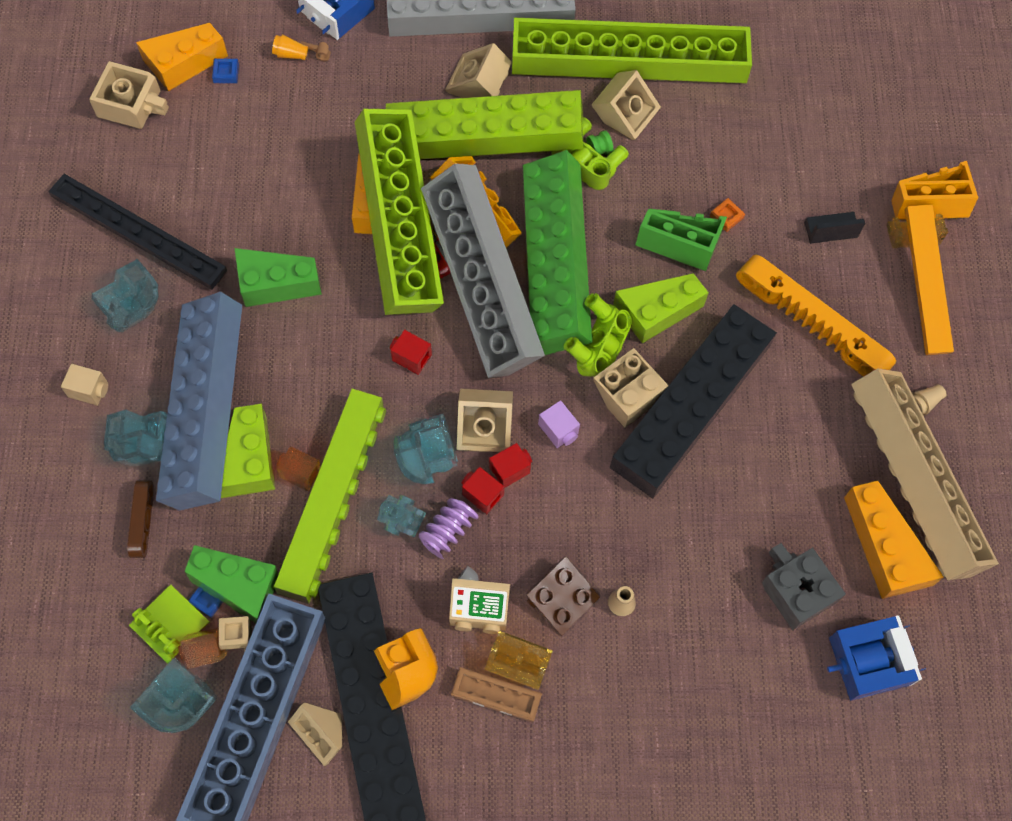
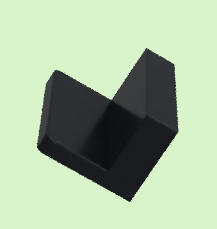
M855 212L807 217L804 223L809 242L812 244L858 238L865 225V220L856 219Z

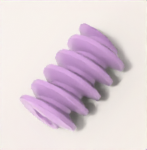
M448 499V507L443 506L440 509L441 515L437 514L433 517L434 523L426 525L427 532L421 531L419 533V538L423 545L441 559H444L440 553L441 550L451 551L447 545L448 541L454 544L458 543L454 534L457 533L464 536L465 533L461 526L464 525L469 528L472 526L468 518L471 517L476 520L479 518L477 513L461 500Z

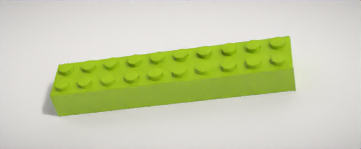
M514 18L512 74L614 78L619 72L637 70L642 79L747 83L752 68L750 27Z

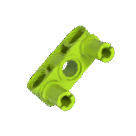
M583 117L584 136L592 129L591 122ZM583 142V149L567 150L580 163L581 180L595 190H602L608 186L609 180L616 172V168L629 155L627 149L619 145L607 157H603L585 142ZM565 150L551 151V154L554 155Z
M592 293L584 302L597 316L592 328V343L584 345L576 337H570L564 343V349L577 360V370L580 375L595 377L616 361L632 324L631 315L627 310H619L616 306L607 304L597 293Z

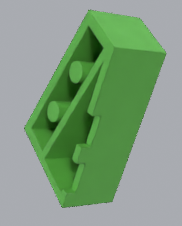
M648 209L640 226L635 246L706 271L727 217L719 216L718 219L704 218V214H695V217L680 215V212Z
M234 248L240 292L246 307L322 295L315 258Z
M196 545L193 547L185 569V573L191 583L201 587L214 598H218L237 613L248 616L254 624L257 623L268 593L274 594V585L279 575L275 565Z

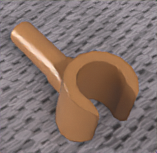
M301 41V44L308 46L309 50L316 52L318 60L324 62L329 60L331 52L328 50L327 43L321 42L319 45H313Z

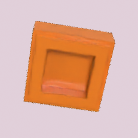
M727 198L713 209L709 216L712 219H718L719 216L727 217L723 229L728 232L744 219L745 213Z

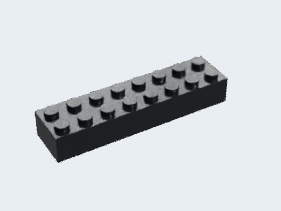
M733 304L614 454L610 469L653 499L769 349L777 332Z

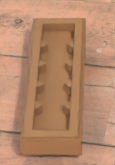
M460 667L451 696L534 723L542 693Z

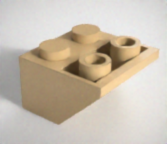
M635 348L593 378L608 410L624 428L651 409L668 387L667 383Z

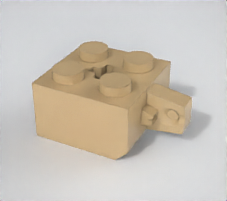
M110 61L89 99L97 117L139 129L143 128L149 114L166 115L169 108L166 99L158 96L160 88L155 76L148 71Z

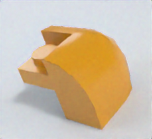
M420 628L407 632L402 637L384 644L374 651L387 677L379 685L392 710L416 700L431 688L436 678L438 664L435 653L423 629Z

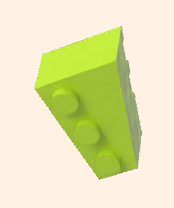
M693 273L618 290L615 293L613 306H616L619 310H627L632 318L631 330L641 343H644L704 307L709 292Z
M262 404L234 408L227 438L221 498L275 490L267 417Z

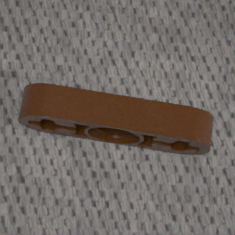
M137 480L135 482L127 543L128 556L130 558H145L147 555L154 497L152 480Z

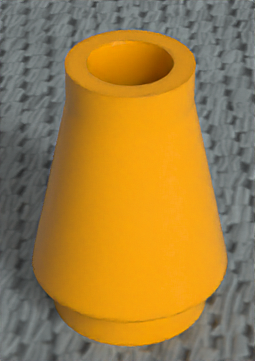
M283 34L282 36H275L272 54L277 55V58L306 60L308 46Z

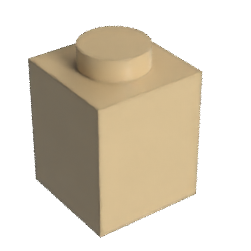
M71 364L61 388L68 398L98 406L101 398L105 397L107 393L108 382L100 371Z

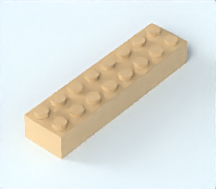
M877 368L852 383L851 385L855 391L854 398L863 407L866 414L865 420L878 438V447L886 454L890 462L888 466L891 473L898 478L901 485V494L910 503L913 509V518L922 527L926 535L925 542L928 548L934 552L941 574L947 580L971 578L998 565L999 563L902 373Z

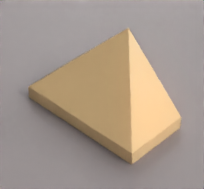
M303 703L288 721L324 766L329 764L342 748V715L340 713Z

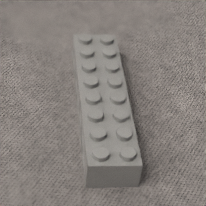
M387 0L389 37L513 31L514 18L575 20L576 11L575 0Z
M454 164L423 186L421 190L488 378L509 376L544 357L545 354L476 165Z

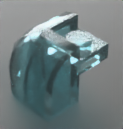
M136 259L117 269L114 282L92 293L91 299L108 317L107 324L117 332H125L144 321L154 311L159 297L158 284L140 261Z
M122 410L107 415L104 450L109 451L113 461L127 466H144L161 461L167 413L159 411L141 416L128 410Z
M444 414L408 425L409 431L394 438V453L399 468L404 476L413 482L420 484L434 483L433 473L446 472L452 467L457 466V454Z
M173 658L130 706V709L156 730L162 733H177L192 727L212 706L217 697L200 677L195 676L178 660Z

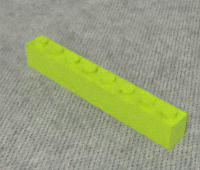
M351 389L275 582L274 588L277 594L308 604L312 596H317L318 588L321 584V581L318 580L322 570L326 571L331 557L328 555L331 545L335 546L339 539L340 530L338 527L340 521L345 520L350 508V505L347 504L350 495L354 496L357 491L359 471L365 470L368 461L367 450L369 446H374L377 438L375 429L378 423L383 422L386 414L382 397Z

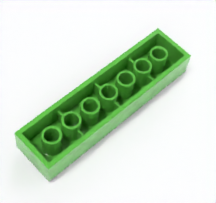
M565 150L523 165L530 315L545 355L565 350L564 343L570 337H576L584 345L592 343L590 309L584 303L585 299L589 296L581 167L580 163Z

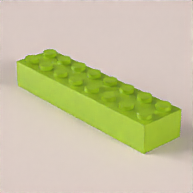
M581 90L386 103V109L412 110L420 159L583 149Z
M363 109L355 120V128L385 315L434 312L444 304L429 211L421 190L424 186L412 110Z

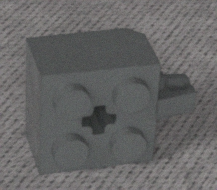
M782 543L769 551L770 556L775 562L772 566L775 571L767 575L762 584L764 590L792 630H795L838 603L846 595L813 547L798 557L795 553L790 554ZM799 586L804 587L806 590L801 591Z

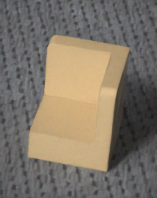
M249 617L219 618L220 650L238 648L246 650L252 635Z

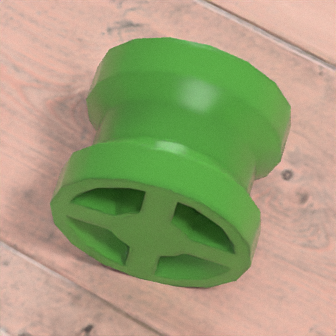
M606 130L601 131L597 136L589 135L586 137V143L600 155H609L614 151L612 139Z

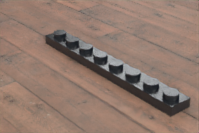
M63 174L48 191L54 199L211 290L227 272L226 266L66 174Z

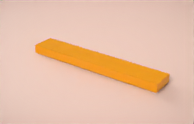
M907 206L905 208L925 354H951L954 352L933 206Z

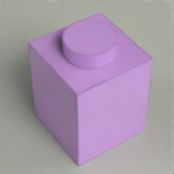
M561 400L539 414L538 425L556 448L563 444L565 446L570 445L578 438L580 424Z

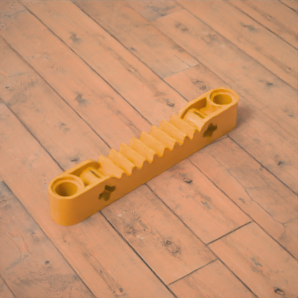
M753 255L736 273L740 284L767 304L778 303L777 309L785 307V315L795 314L793 321L803 320L801 327L811 326L809 333L819 332L817 339L827 338V346L835 344L834 351H840L842 360L863 377L877 368L891 370L896 364V359L890 351L765 258Z

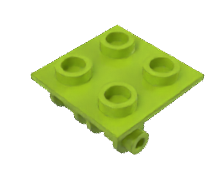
M170 585L145 610L138 608L132 614L134 620L129 626L168 664L209 621Z

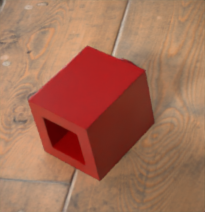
M405 329L400 337L396 336L390 345L392 361L417 375L420 374L432 356L431 343Z
M518 443L489 458L491 472L505 488L530 474L531 456L525 448L521 450Z
M481 467L474 473L470 471L462 480V495L486 515L504 496L505 486Z

